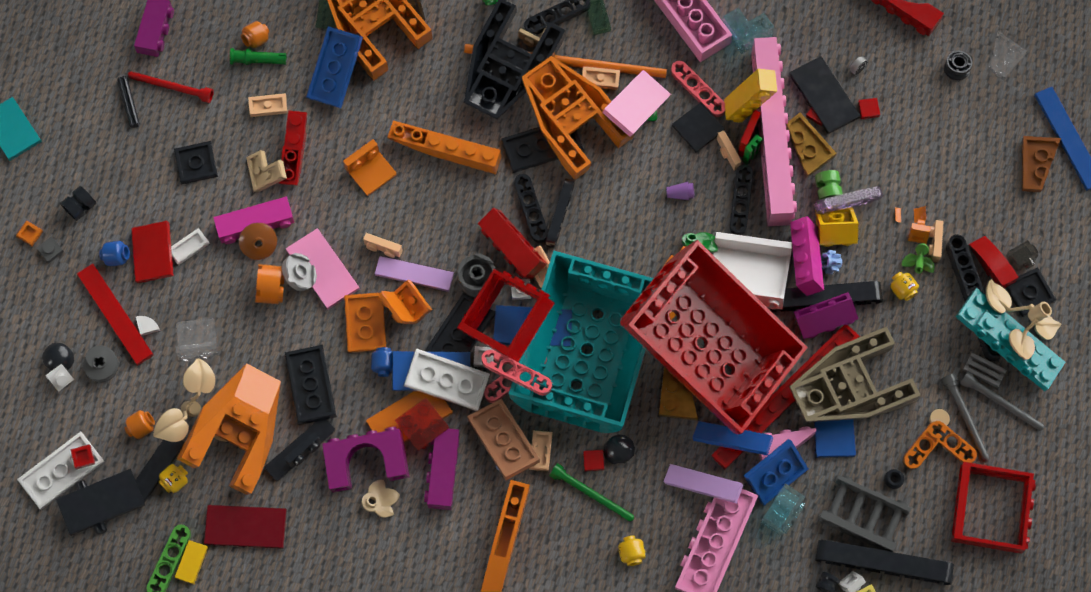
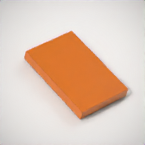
M379 293L344 295L348 353L376 351L377 348L386 347L384 305L381 303Z

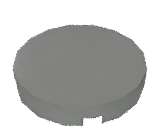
M294 253L283 261L282 273L286 282L297 291H305L315 284L317 278L314 265H311L308 257L303 254Z

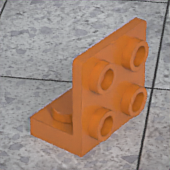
M374 139L343 160L345 170L367 196L397 175L396 171L379 152L378 144Z

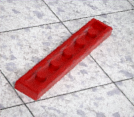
M94 264L78 272V277L137 366L154 356Z

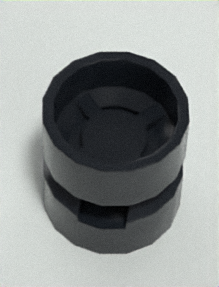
M79 186L72 192V197H66L60 205L75 221H78L85 214L84 210L89 211L96 204V201L82 186Z

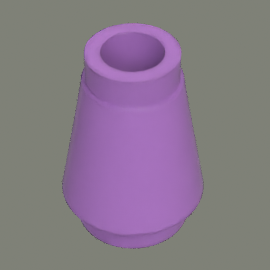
M684 182L667 187V198L682 200L694 198L693 183Z

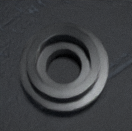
M897 469L889 470L884 477L885 484L891 489H898L904 483V475ZM892 476L897 477L898 481L896 483L891 481Z

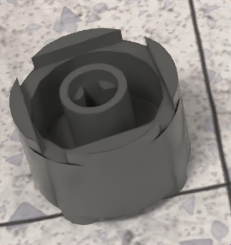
M474 254L461 261L458 267L459 285L467 295L477 297L493 269L496 270L494 263L489 257L483 254Z

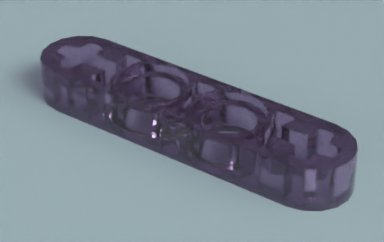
M880 186L821 199L814 203L817 214H824L870 203L881 199L884 195Z

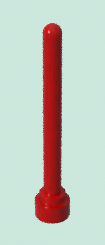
M132 71L128 72V78L198 96L202 102L211 103L214 95V90L211 88L197 89Z

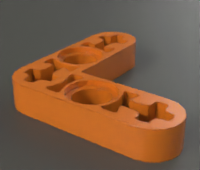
M934 421L925 428L905 453L903 463L909 469L918 468L937 444H940L961 462L972 463L977 457V452L943 422ZM939 425L940 432L945 434L947 431L949 434L944 436L943 440L941 441L940 438L943 436L939 433L933 434V426L936 427ZM949 437H954L957 440V445L954 448H950L947 445ZM922 439L928 440L930 444L929 449L926 451L922 450L919 446ZM961 444L964 445L963 447H961V449H963L964 451H971V459H964L963 457L965 454L961 451H958V453L955 452L957 449L960 448ZM915 448L919 453L923 454V456L921 457V455H918L915 458V461L917 463H912L910 465L908 463L910 461L908 456L912 457L917 453L916 451H913V449Z

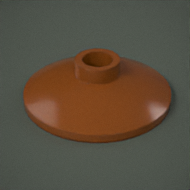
M252 223L242 230L239 236V246L247 257L254 260H262L269 257L275 251L277 236L269 225ZM257 240L262 242L260 246L255 245Z

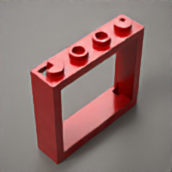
M493 269L457 328L491 349L519 362L555 303L549 299L550 295L540 289L537 292V288L530 283L524 285L525 282L516 276L511 278L512 275L505 270L501 273ZM505 284L537 300L509 347L477 330Z
M963 461L959 471L951 542L1022 554L1028 549L1030 542L1027 532L1031 529L1032 518H1029L1030 510L1032 511L1034 507V499H1031L1032 491L1034 492L1036 488L1035 480H1033L1034 473ZM970 473L1024 482L1017 545L963 536Z

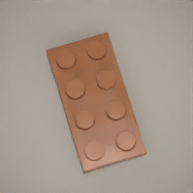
M502 399L467 416L469 423L505 480L540 463V458Z

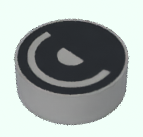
M858 57L851 65L850 71L858 75L866 67L868 61L863 57Z

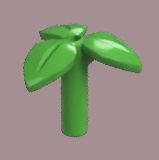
M925 243L916 246L915 250L918 255L910 253L902 260V266L912 267L915 265V272L918 274L922 273L923 269L930 273L934 272L933 260L929 257H924L929 252V247Z

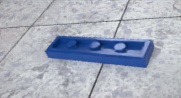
M698 421L692 437L696 442L767 456L773 442L772 435L744 430L742 434H734L727 426Z

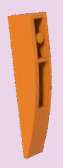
M394 120L387 136L392 141L422 153L492 174L497 173L502 158L501 150Z
M510 480L481 592H502L528 499L529 484Z

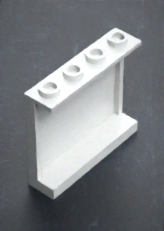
M716 232L715 243L718 247V252H714L713 255L766 307L770 309H783L792 242Z

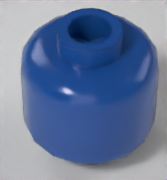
M122 241L106 242L103 245L99 256L107 266H121L129 259L130 251L128 246Z
M380 347L371 354V369L373 372L378 373L380 377H388L392 373L393 351H391V348Z

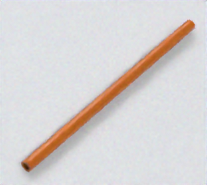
M465 44L464 53L472 54L474 45ZM559 55L554 57L566 66L583 68L584 66L620 70V73L639 75L644 70L651 77L666 78L667 69Z

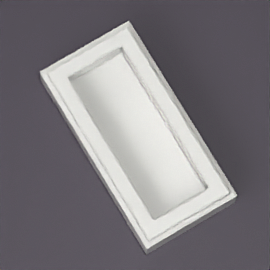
M198 228L171 246L172 257L179 266L210 243Z

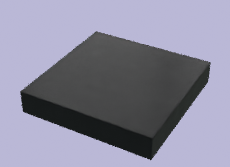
M701 102L672 123V127L695 153L714 140L719 132L725 131V128Z
M211 141L174 149L181 185L218 177Z
M1038 267L1018 276L1019 278L1015 283L1006 287L1016 307L1029 306L1030 304L1036 306L1041 302L1051 304L1057 300ZM1029 309L1019 311L1021 316L1028 315Z

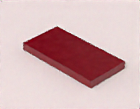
M208 505L204 544L284 549L287 509Z

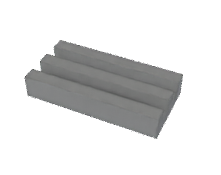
M971 353L962 371L966 373L969 371L974 374V377L998 388L1007 370ZM972 359L975 360V361H977V362H979V363H981V364H983V365H985V366H987V367H989V368H991V369H993V370H995V371H997V372H999V373H1001V374L999 375V374H997V373H995V372H993V371H991V370H989V369H987V368L981 366L980 364H978V363L972 361ZM969 365L996 378L997 381L969 368Z

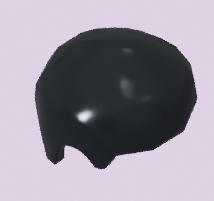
M52 343L44 350L42 360L44 365L51 371L60 364L66 370H69L74 363V355L65 344Z
M621 434L609 438L604 444L603 449L605 459L614 465L617 463L625 464L634 456L635 452L632 439Z

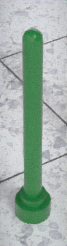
M559 463L551 471L549 476L554 480L558 479L561 481L562 479L626 520H634L632 513L567 474L564 467Z

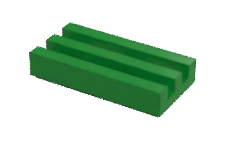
M756 135L745 147L742 160L747 165L750 163V160L754 159L755 154L760 152L763 139L759 135Z

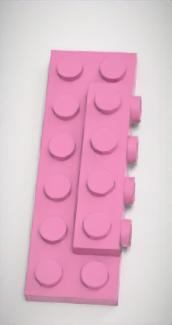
M742 489L737 504L714 498L712 503L708 501L704 513H707L704 520L700 519L696 528L699 531L697 538L692 537L688 547L691 549L689 556L685 555L680 566L684 568L675 589L682 592L718 591L758 495Z

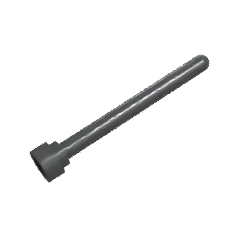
M967 371L959 383L965 388L972 387L1037 430L1041 431L1044 429V425L977 382V379L971 372Z
M955 373L943 377L941 381L944 387L950 389L981 459L987 462L989 455L958 390V378Z

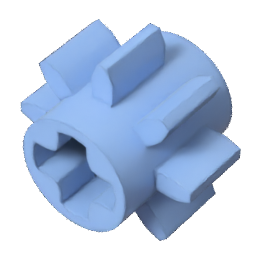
M828 250L827 253H822L821 255L822 270L826 274H833L834 271L839 272L842 266L841 254H836V251Z

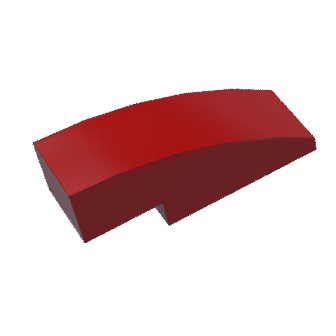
M986 236L969 244L988 277L991 276L994 283L1006 288L1017 281L1019 277L1012 266Z

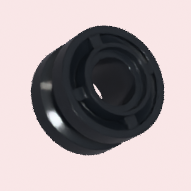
M964 51L951 52L944 64L945 74L952 80L959 81L965 79L971 70L972 58Z

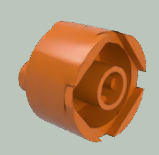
M258 264L255 303H283L284 287L280 286V284H284L285 278L282 273V266Z

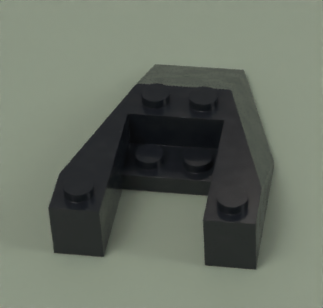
M506 0L497 1L473 46L464 99L465 104L497 120L526 93L522 76L550 56L555 57L566 37L565 29L549 22L532 54L503 40L507 29L517 13L516 5Z

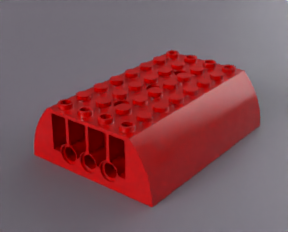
M698 240L682 249L663 266L620 320L621 326L734 434L743 433L808 348ZM671 311L677 316L675 322L670 319L669 314ZM698 338H701L704 341L703 348H700L698 346ZM726 365H729L732 369L730 375L725 372Z

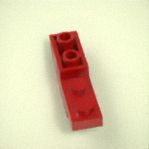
M288 110L285 142L281 158L287 178L280 181L279 184L298 186L307 134V112Z

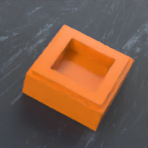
M26 221L16 237L33 247L43 233V230Z

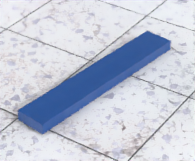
M1053 87L1035 93L1034 96L1057 138H1061L1060 144L1086 191L1091 190V156Z

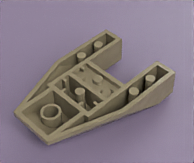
M887 327L833 348L789 387L806 422L870 418L917 402L921 395L912 378L877 392L863 364L864 361L892 350L895 342Z

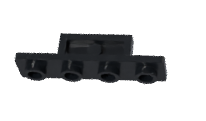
M327 419L315 422L265 466V470L276 481H279L291 469L300 465L307 455L315 452L320 444L335 432V428Z

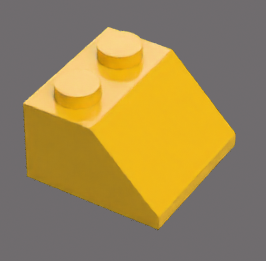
M853 207L815 209L819 245L830 247L840 244L844 246L858 244V220Z

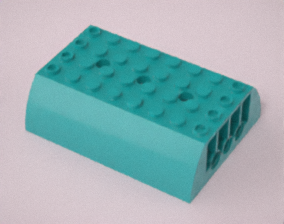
M553 250L541 290L549 294V299L555 304L519 360V363L547 376L552 382V389L549 394L542 396L512 381L509 391L511 400L528 412L600 433L620 431L625 422L646 350L621 326L620 320L654 278ZM561 309L572 310V319L566 324L567 331L571 333V336L564 337L561 340V346H551L553 333L557 331L555 327L559 315H562ZM600 310L603 313V317L596 319L592 313ZM570 322H572L571 330L568 327ZM571 339L570 347L563 346L564 340ZM586 345L591 346L593 351L590 354H584L581 350L582 347ZM523 372L520 375V379L527 382L531 379V375L528 372ZM538 377L534 378V382L540 385V390L548 388L546 382L540 384L536 382ZM579 381L582 387L579 390H574L571 388V383Z

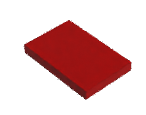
M162 221L131 228L135 282L142 283L174 276L169 222Z

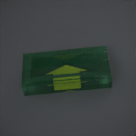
M590 0L591 7L587 13L593 35L611 32L612 29L604 1Z

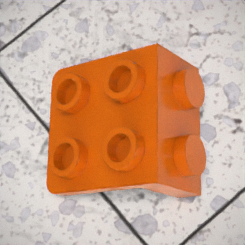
M411 280L405 281L394 292L381 291L379 293L381 303L386 308H389L392 312V318L397 323L416 324L432 310Z

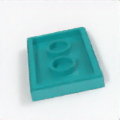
M13 97L0 104V147L9 161L42 142Z

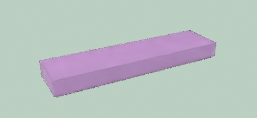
M379 256L375 276L402 282L411 280L415 285L449 292L454 272Z
M670 464L663 481L667 485L736 504L743 488L742 483Z

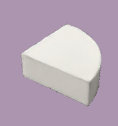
M146 316L136 317L141 336L160 331L153 319Z

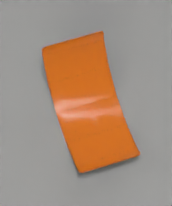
M926 206L914 209V223H917L918 219L926 220ZM895 207V221L900 223L901 208Z

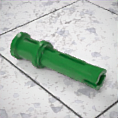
M230 49V65L234 63H245L246 65H251V63L286 65L287 53Z

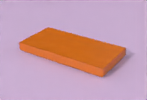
M413 391L368 418L366 422L370 429L377 431V433L385 431V428L388 427L399 428L403 432L405 443L453 414L445 400L420 391Z

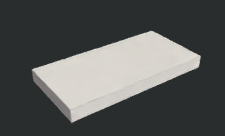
M416 349L404 386L478 411L490 374Z
M81 431L17 479L40 510L105 462L91 445L95 465L75 469L70 449L88 444L91 445Z

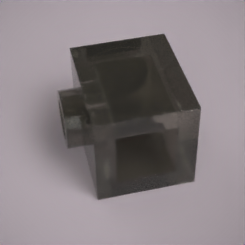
M1027 240L1009 250L1006 258L1017 272L1024 267L1027 270L1034 266L1039 255L1037 248Z

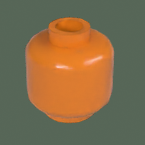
M252 22L242 29L241 39L247 47L258 48L268 41L269 29L261 22Z
M139 410L126 418L125 431L130 437L142 439L153 431L155 425L154 418L148 411Z

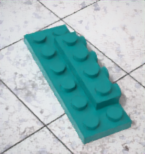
M977 288L972 291L955 316L973 331L978 338L985 341L994 351H997L1008 363L1016 367L1044 392L1049 389L1066 363L1029 331L1026 335L1034 341V354L1027 360L1020 357L1010 344L1009 334L1014 329H1019L1023 333L1025 328L1006 312L1002 314L996 312L989 305L986 295Z

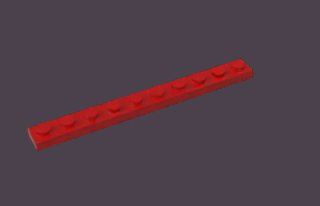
M843 325L767 400L745 430L763 433L796 401L789 387L833 348L857 339L860 336L850 326ZM720 446L711 457L726 470L744 451Z

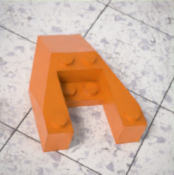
M327 0L337 29L363 37L357 60L373 81L388 71V65L385 58L367 36L386 22L393 19L417 49L433 39L431 28L407 0Z
M550 56L522 76V81L541 132L563 167L574 180L590 169L591 161L570 137V134L589 120L594 118L618 149L633 139L634 134L631 137L628 136L602 113L612 102L604 91L554 57Z
M245 364L202 407L177 460L192 468L199 467L216 435L246 451L229 486L243 494H252L273 442L281 381L249 364Z

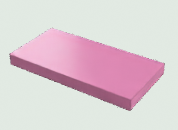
M643 70L602 113L631 137L671 94Z
M318 228L286 248L289 255L294 253L303 254L310 259L311 265H314L317 278L312 288L327 310L344 300V295H352L360 289Z

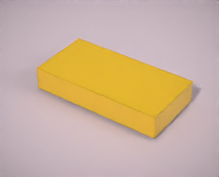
M189 540L175 578L195 584L208 546Z

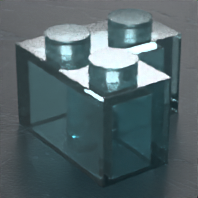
M736 8L722 18L723 23L732 33V42L741 54L752 49L754 38H769L773 35L774 26L765 13L748 22L740 9Z
M785 483L760 524L779 537L782 533L787 534L792 526L790 521L793 517L798 518L806 505L803 503L805 496Z

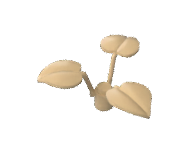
M992 279L989 280L986 287V297L989 305L996 312L1002 314L1005 310L1007 312L1029 309L1028 317L1032 323L1023 333L1019 329L1012 330L1009 334V341L1014 351L1024 360L1031 358L1034 354L1035 344L1033 339L1026 335L1027 332L1034 326L1035 332L1042 339L1050 340L1056 334L1061 323L1050 317L1052 310L1046 302H1041L1036 306L1030 304L1029 306L1010 308L1012 301L1009 293L1003 287L994 283Z
M197 358L188 367L183 376V385L190 393L197 392V394L191 398V401H185L181 405V410L172 408L161 415L154 429L153 436L155 438L169 442H178L186 437L189 429L185 421L187 416L195 417L201 411V406L196 402V399L201 395V392L210 393L215 385L214 373L211 367L203 360ZM216 435L214 436V438L219 441L228 442Z

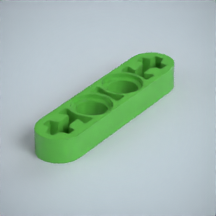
M177 525L173 529L148 582L147 592H154L151 588L152 586H157L159 582L158 579H155L156 576L166 580L165 583L161 581L159 584L160 592H166L187 543L191 538V531L187 526ZM184 529L187 535L186 537L182 536L179 541L183 544L182 547L177 543H172L173 540L177 542L179 539L177 532H181ZM176 547L179 549L178 555L173 558L169 557V549ZM164 565L170 567V573L166 576L160 574V568Z

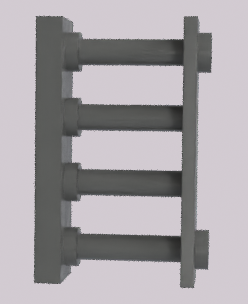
M838 475L835 483L840 485L830 510H827V512L823 510L818 521L875 548L893 552L896 543L892 542L893 540L891 539L902 514L908 516L912 508L908 507V504L901 500H892L853 482L854 480L849 476ZM847 489H850L859 494L848 518L844 520L837 517V511ZM867 497L877 503L866 527L861 528L856 525L855 520ZM885 505L895 511L885 534L879 536L874 534L873 529Z

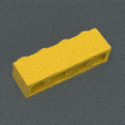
M758 68L724 99L726 120H733L736 123L743 122L753 111L762 106L763 103L777 92L775 70Z

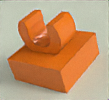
M918 219L917 224L912 223L908 241L927 244L931 226H926L925 220Z

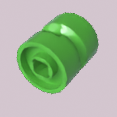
M827 170L815 175L816 187L819 188L817 193L820 203H834L843 199L842 187L839 186L841 181L838 171Z

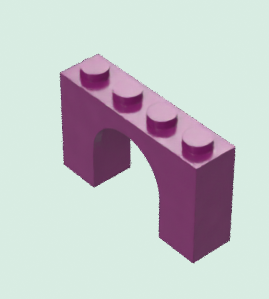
M388 427L385 428V431L378 433L377 431H368L363 436H358L357 434L349 435L347 439L343 440L333 438L329 439L328 443L322 444L329 490L333 493L352 489L349 470L350 460L358 450L365 447H374L382 452L386 475L390 481L410 478L403 432L399 428Z

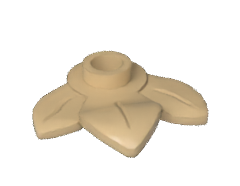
M377 480L369 486L368 493L363 496L361 501L362 507L368 512H375L379 517H391L394 515L391 505L397 502L400 494L394 489L386 488L384 480ZM373 499L375 504H370L368 500Z

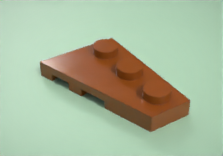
M1023 136L1022 191H1042L1061 138Z

